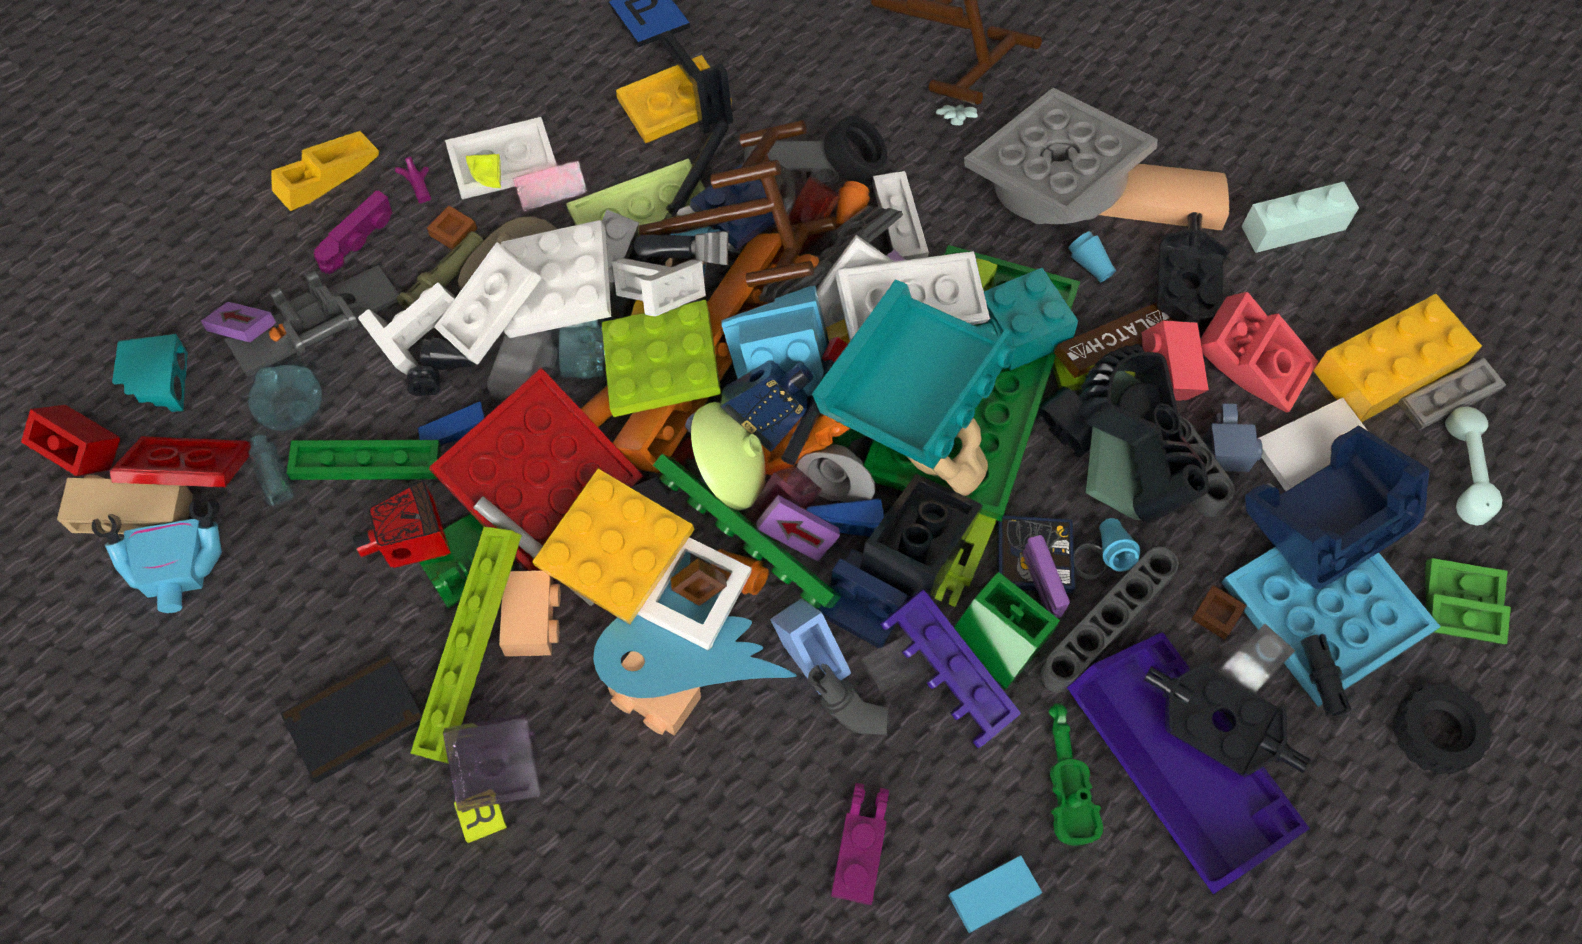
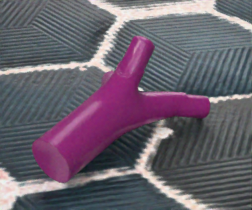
M406 157L405 161L409 170L396 167L395 172L403 175L410 182L420 204L430 201L431 197L425 184V176L429 172V168L423 167L419 172L413 163L412 157Z

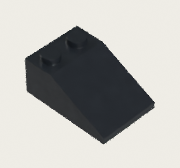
M915 474L866 541L860 569L907 594V597L911 598L922 589L932 599L947 576L983 505Z

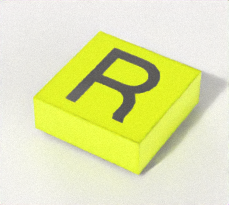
M493 787L454 802L467 843L507 828Z

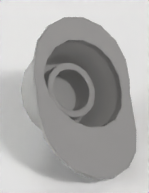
M831 444L819 452L808 453L799 460L796 467L797 478L807 491L830 501L853 502L871 500L875 493L874 480L870 472L863 466L861 459L850 449L842 445Z

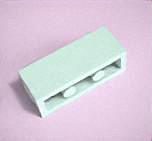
M1340 182L1253 204L1241 227L1255 253L1346 230L1359 207L1345 182Z

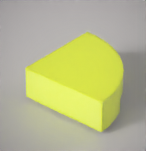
M499 154L466 156L469 172L477 182L487 187L501 188V158Z

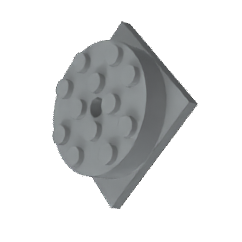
M1052 88L964 157V163L966 168L994 182L997 197L1014 214L1031 220L1035 224H1067L1094 219L1097 215L1113 206L1125 191L1128 182V172L1157 149L1158 139L1066 93Z

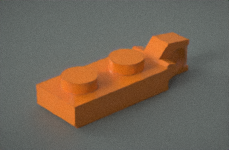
M820 414L795 464L804 455L827 448L826 446L833 443L832 437L840 436L850 428ZM800 420L771 452L762 445L766 474L777 475L793 466L785 463L781 457Z

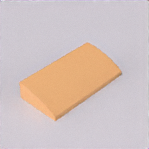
M1138 164L1128 172L1127 186L1119 200L1099 215L1188 226V215L1192 212H1197V215L1201 213L1203 216L1202 228L1222 230L1229 216L1227 178L1225 173Z

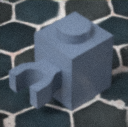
M1222 404L1220 407L1221 413H1216L1215 423L1210 425L1203 437V441L1224 471L1249 472L1256 461L1260 460L1262 456V441L1257 438L1255 425L1237 424V404Z

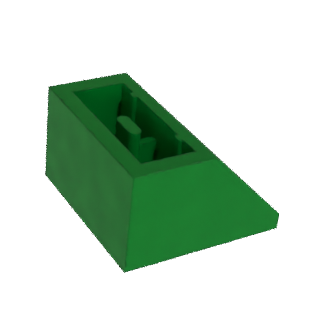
M998 572L972 601L954 629L1005 691L1050 639L1060 620Z

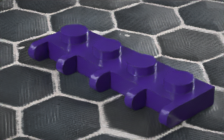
M919 590L880 623L882 628L887 630L897 622L912 640L902 650L905 657L909 658L919 650L937 672L927 680V685L933 689L944 681L960 701V704L950 713L953 718L958 720L968 712L979 725L982 732L972 740L977 748L986 744L1021 714L925 590Z

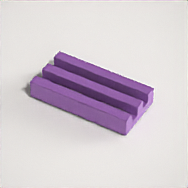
M1041 535L1028 539V544L1025 545V550L1022 552L1043 607L1055 617L1060 618L1070 603L1044 537Z

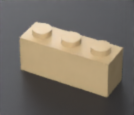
M85 475L84 478H67L57 520L71 533L94 534L91 526L93 520L98 518L102 528L110 532L112 523L108 515L114 514L120 518L122 524L118 534H124L125 530L188 520L189 505L192 502L193 494L186 486L112 483L111 479H105L98 475Z

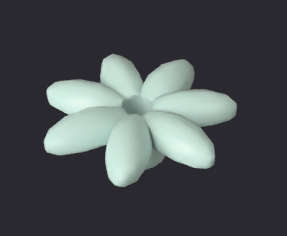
M961 104L957 105L956 108L944 105L943 108L936 111V114L944 115L945 119L951 118L950 123L952 125H963V120L966 117H978L976 108H964Z

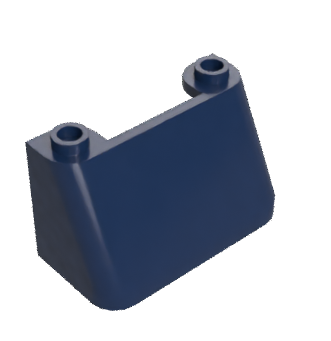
M1358 425L1347 433L1339 435L1333 441L1330 464L1281 495L1279 490L1269 483L1253 488L1245 495L1246 511L1300 578L1313 588L1322 589L1404 537L1418 526L1426 510L1429 468Z

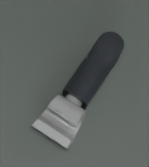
M729 231L700 233L695 236L640 235L634 242V248L636 253L641 256L695 258L697 261L728 265Z

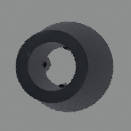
M433 336L431 340L422 339L421 366H430L437 370L472 367V361L450 341Z

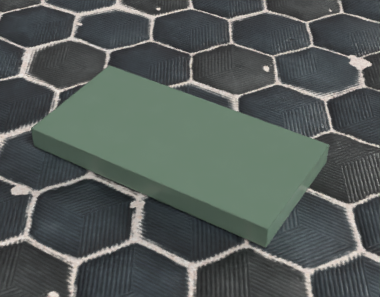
M1117 371L1111 386V403L1117 406L1118 398L1124 389L1132 384L1140 383V380L1125 371ZM1093 427L1086 494L1134 520H1141L1133 508L1134 496L1143 490L1141 481L1135 480L1138 465L1134 464L1135 451L1133 446L1124 440Z

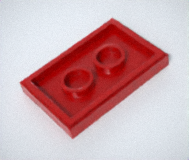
M141 436L110 470L112 483L226 487L250 456L251 445L250 442L241 440Z

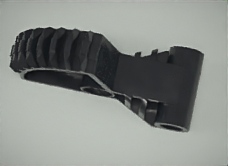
M1135 344L1118 348L1114 352L1111 351L1097 361L1085 376L1086 380L1081 385L1082 394L1078 399L1082 405L1078 412L1085 417L1086 424L1124 440L1133 446L1135 451L1134 464L1138 465L1135 480L1141 481L1143 489L1133 499V508L1136 515L1146 523H1154L1207 494L1209 481L1205 464L1183 436L1165 357L1159 353L1144 352L1141 346ZM1130 371L1138 373L1140 383H1135L1125 388L1118 398L1117 406H1114L1111 403V386L1116 372Z

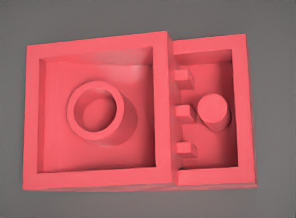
M1248 292L1226 297L1200 338L1203 355L1223 374L1247 392L1286 413L1290 412L1319 362L1279 313L1267 316Z

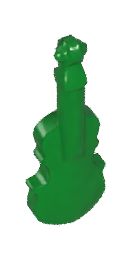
M1055 703L1049 709V714L1054 719L1052 734L1054 735L1058 760L1050 769V777L1053 783L1052 790L1056 793L1058 799L1057 808L1051 810V813L1054 815V833L1064 844L1071 846L1085 845L1098 840L1103 833V823L1099 814L1101 807L1091 802L1092 795L1089 790L1092 788V784L1089 782L1090 770L1088 766L1082 761L1073 759L1069 734L1070 726L1066 722L1067 709L1062 703Z

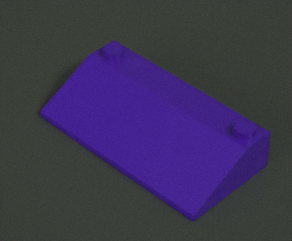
M1161 632L1094 663L1067 689L1189 859L1201 879L1206 883L1210 891L1215 894L1310 828L1264 767L1244 778L1166 731V698L1162 696L1164 692L1143 681L1151 666L1170 678L1174 677L1176 679L1191 669L1165 634ZM1217 711L1213 714L1212 721L1218 730L1223 732L1231 731L1233 725L1222 711Z

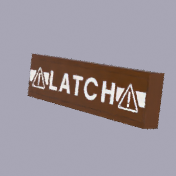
M1156 302L1057 345L1053 352L1072 376L1077 378L1088 373L1097 361L1111 351L1114 352L1126 345L1133 346L1138 344L1142 347L1141 332L1163 320H1173L1158 309Z

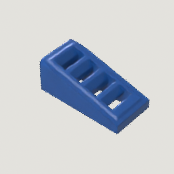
M881 499L808 506L807 508L808 512L838 527L840 533L866 537L871 536L884 518Z

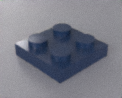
M740 164L739 166H737V167L734 168V169L741 168L742 165ZM759 180L717 189L710 185L691 199L690 208L694 212L767 197ZM772 212L710 226L720 231H729L728 243L738 250L775 223Z

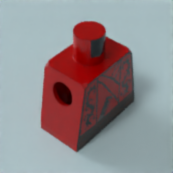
M424 479L371 506L369 515L373 529L353 536L355 547L361 557L381 551L389 566L394 568L451 553L436 502Z

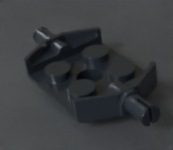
M1192 212L1187 217L1188 230L1166 234L1159 243L1157 307L1176 321L1197 323L1199 330V327L1210 324L1222 305L1223 260L1230 253V250L1207 233H1204L1202 231V214L1199 213L1197 215V212ZM1182 279H1187L1194 284L1195 289L1187 288V285L1184 281H1182Z
M1208 661L1198 665L1177 679L1174 677L1170 678L1153 668V666L1150 667L1143 681L1164 692L1162 696L1166 698L1165 729L1168 733L1244 778L1272 761L1276 763L1283 761L1300 771V773L1306 770L1311 758L1292 749L1286 743V706L1281 705L1278 708L1209 668L1210 662ZM1222 711L1231 717L1233 723L1231 731L1223 732L1214 726L1212 716L1215 712Z

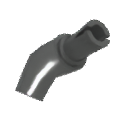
M827 664L821 665L823 671L819 665L811 669L808 675V682L822 695V706L830 715L853 733L888 736L890 709L888 707L864 702L851 683L845 680L840 681Z

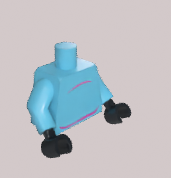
M197 499L189 505L190 515L194 519L125 530L124 537H119L118 535L122 524L120 518L114 514L108 515L112 523L110 532L102 528L98 518L94 519L91 525L94 534L98 537H106L108 541L105 544L107 552L115 569L130 587L139 589L147 598L157 596V610L163 613H174L182 609V592L201 589L204 577L210 574L222 553L218 524L213 522V517L218 514L220 506L214 499L207 501V514L202 512L201 502Z

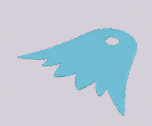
M686 551L673 576L690 564L689 552ZM670 580L658 603L703 625L721 591L698 606L672 591ZM638 615L630 625L617 617L603 631L594 648L593 660L595 670L600 679L615 692L634 698L666 696L697 687L737 680L797 676L783 667L751 657V655L763 649L762 646L749 642H736L752 624L751 620L742 617H727L710 650H706ZM630 651L640 653L645 660L644 666L638 671L626 670L621 664V658L625 653Z

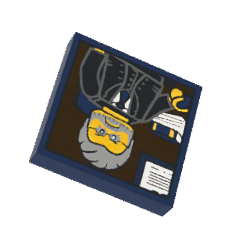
M1003 516L1002 522L997 521V573L1000 572L1021 590L1037 591L1022 552L1025 550V545L1028 544L1029 538L1041 535L1044 537L1066 593H1073L1075 589L1073 520Z

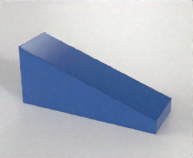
M481 401L419 427L420 440H439L441 445L460 440L486 417Z

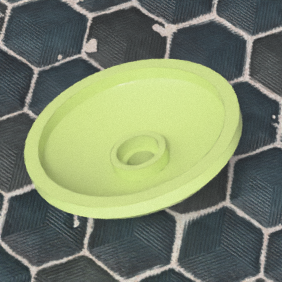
M711 402L700 407L692 420L691 441L698 468L705 482L715 496L730 508L744 510L754 506L759 501L763 492L766 474L765 457L759 439L756 435L746 431L721 408V403Z

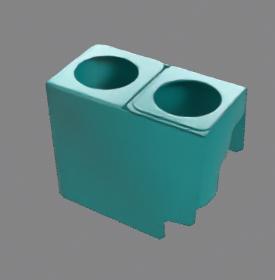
M176 334L120 340L117 344L112 383L114 385L123 383L124 393L126 395L134 394L140 403L151 402L154 406H165L171 412L183 411L185 396L184 380H186L188 352ZM177 353L185 354L184 370H181L179 367ZM176 375L179 377L182 386L180 401L177 399L174 391V378Z

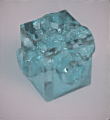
M580 326L559 328L560 376L578 377L581 379L603 377L605 353L602 327Z

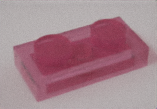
M578 160L513 177L523 211L587 193Z

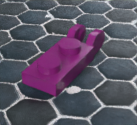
M376 190L338 224L318 247L316 246L313 254L322 273L330 275V273L334 274L335 271L337 272V269L344 265V257L351 250L355 252L361 249L366 242L367 236L376 228L381 229L389 222L392 210L386 195Z
M855 783L850 813L846 814L831 897L872 905L887 822L884 821L889 789L880 788L875 801V817L869 818L859 815L861 804L864 801L865 790L864 784Z

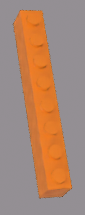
M779 233L758 234L751 239L707 302L719 382L733 362L721 320L769 304L768 302L760 301L758 297L763 292V287L767 284L748 287L745 277L746 273L776 267L785 251ZM709 397L632 413L613 441V444L637 470L660 473L653 464L661 454L671 457L688 431L685 428L687 419L700 407L704 406Z

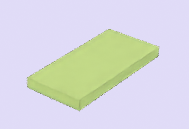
M689 158L568 202L566 203L567 209L575 225L597 220L602 221L606 210L637 221L639 226L661 221L667 215L666 207L672 203L692 164ZM699 180L685 207L690 206L691 199L705 190L701 180Z

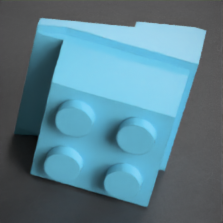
M815 285L775 298L774 302L721 320L738 379L767 361H774L785 372H788L798 362H801L813 375V380L803 389L806 391L807 397L813 396L812 393L819 385L825 370V361L822 359V356L829 344Z

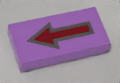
M226 302L201 320L208 332L246 342H252L276 323L271 312L231 302Z
M779 495L756 522L757 530L816 561L822 558L840 536L838 527Z

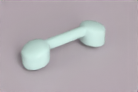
M1469 406L1459 407L1447 417L1445 426L1451 435L1459 440L1466 441L1474 484L1460 495L1457 500L1456 509L1458 515L1465 522L1472 525H1483L1498 514L1502 508L1501 493L1489 482L1481 437L1488 428V420L1476 408Z

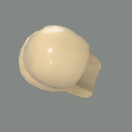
M974 418L969 426L965 429L962 428L955 437L961 439L963 446L960 453L953 460L947 456L945 459H940L935 468L931 469L907 457L919 470L929 475L940 476L947 481L955 492L963 496L969 495L981 484L988 468L986 457L979 446L982 441L980 427Z

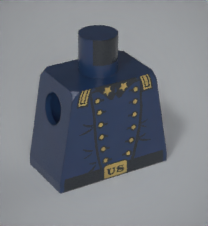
M767 361L723 388L721 408L746 431L756 435L760 443L771 452L805 414L807 410V393L803 388L813 380V375L801 362H798L788 372H785L774 361Z

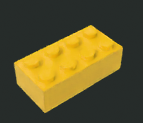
M1434 294L1328 350L1313 371L1336 400L1344 398L1359 420L1363 422L1398 403L1401 398L1464 367L1482 345L1440 297Z

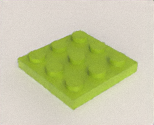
M706 300L684 304L658 316L642 313L602 322L609 406L613 417L721 394L710 313Z

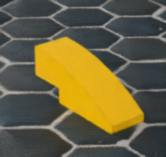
M361 131L303 149L301 161L271 170L272 191L290 211L313 202L363 170L379 156V150Z

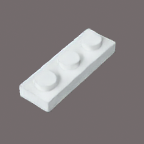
M906 172L873 176L872 186L878 207L884 209L892 208L903 213L900 219L885 230L891 252L896 250L905 260L927 258L929 251Z

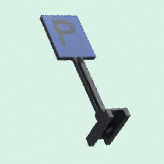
M672 0L609 1V5L639 47L657 40L661 41L693 84L698 123L704 134L710 132V124L716 123L719 120L724 119L728 125L734 123L727 70L722 64L700 71L673 35L689 29L690 22Z

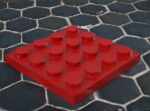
M542 368L429 467V470L484 527L497 528L473 508L483 496L542 546H544L597 469L602 470L629 487L634 486L643 477L636 467ZM518 546L515 560L526 571H542L532 563L534 558Z

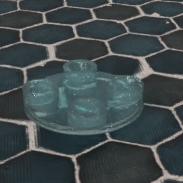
M297 365L265 367L256 373L255 382L251 387L248 397L249 409L256 421L268 429L277 431L292 430L304 425L316 414L322 400V389L312 371L306 367Z

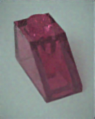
M796 466L774 472L745 517L757 526V520L778 495L807 511L808 506L812 505L822 489Z

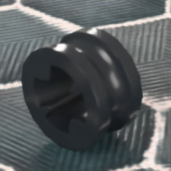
M417 366L407 372V379L409 381L407 390L411 395L417 397L436 395L440 392V383L438 382L440 373L436 368Z

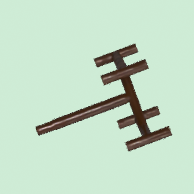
M871 0L872 5L875 7L971 30L978 63L954 85L935 79L931 80L929 91L972 104H981L983 93L969 88L1015 45L1039 49L1042 43V39L1039 36L990 26L987 31L988 38L999 40L1000 42L989 52L977 0H963L966 13H963L961 7L949 5L954 0Z
M804 120L740 134V143L743 148L756 145L743 166L711 174L710 176L714 189L761 179L767 198L750 200L639 226V234L667 235L772 212L777 228L772 229V233H779L785 251L775 268L746 273L745 278L748 287L814 275V266L811 261L796 264L794 262L808 236L836 230V220L834 217H828L791 225L775 178L776 175L781 174L780 163L778 160L770 161L768 153L777 140L806 134L807 130Z

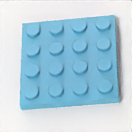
M1276 547L1226 576L1221 582L1232 597L1247 605L1244 613L1318 707L1322 705V700L1316 684H1312L1309 678V674L1312 673L1300 642L1302 639L1317 634L1318 637L1320 634L1326 635L1335 665L1341 668L1343 676L1340 679L1343 689L1346 690L1440 628V625L1380 553H1377L1322 589H1315L1302 580Z

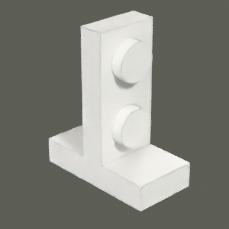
M625 258L612 262L616 295L643 301L646 315L658 316L706 296L702 261L689 260L674 267Z
M438 282L433 287L423 291L419 299L406 310L396 314L389 324L370 309L366 310L358 319L395 368L407 375L411 368L420 366L407 349L437 324L454 301L455 296Z

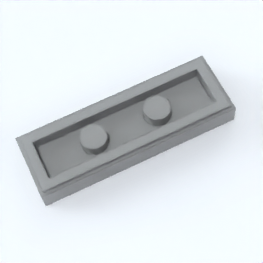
M1482 358L1401 398L1398 401V405L1416 428L1421 430L1449 416L1459 407L1469 406L1502 390L1506 384L1487 360Z

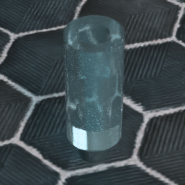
M264 435L254 436L251 439L253 447L249 450V456L267 504L275 506L292 499L294 494L275 444L267 442Z

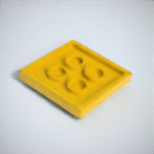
M597 469L532 563L540 570L630 625L695 529L691 523L602 470Z

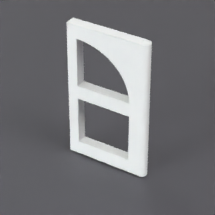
M689 537L637 615L706 650H710L752 573V568ZM686 551L731 573L726 582L727 587L721 591L703 625L658 603Z

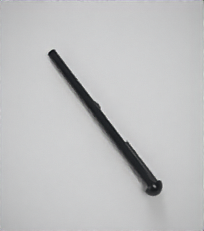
M722 120L717 121L675 198L666 207L668 213L664 219L676 217L678 210L686 206L729 129L726 122ZM636 254L633 258L635 261L651 264L656 259V257L641 256L639 254ZM615 290L610 299L611 317L599 319L600 330L602 331V322L623 318L633 299L617 296Z

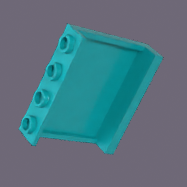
M895 279L812 395L821 414L934 469L940 459H945L950 454L954 445V439L959 431L969 426L974 417L975 408L981 399L987 398L991 394L996 378L1001 370L1011 365L1016 353L1012 332L1006 328L999 337L911 298L908 284Z

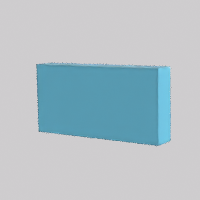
M1019 856L951 892L948 896L968 933H971L1042 894V891L1022 856Z

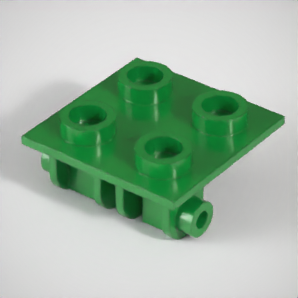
M472 514L465 516L444 529L451 551L450 554L419 562L447 608L455 605L461 599L484 528Z

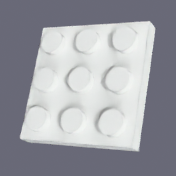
M601 220L501 242L503 247L542 277L505 327L504 332L509 338L611 317L606 230Z

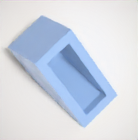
M799 599L770 619L783 646L807 678L811 669L817 665L823 671L821 668L822 664H827L840 681L851 674L821 611L803 599Z

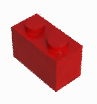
M67 405L30 409L21 443L75 476L110 470L120 441L119 436Z

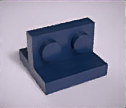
M852 549L846 560L839 559L832 570L830 587L842 597L833 608L821 605L818 610L822 612L826 620L882 650L897 622L887 630H884L880 623L910 599V597L861 570L863 554Z

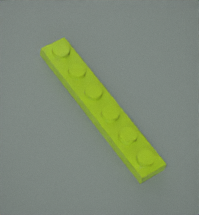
M491 527L483 528L410 752L411 754L447 764L450 763L522 535L512 530Z

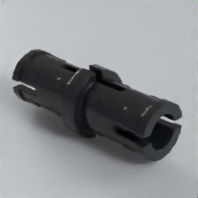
M1317 634L1302 639L1300 642L1312 673L1309 674V678L1312 684H1316L1326 717L1339 716L1350 712L1352 708L1340 679L1343 674L1341 668L1335 665L1326 635L1320 634L1318 637Z

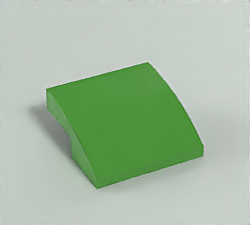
M1434 558L1427 559L1425 567L1426 610L1440 625V628L1433 633L1506 645L1511 607L1504 606L1508 571Z

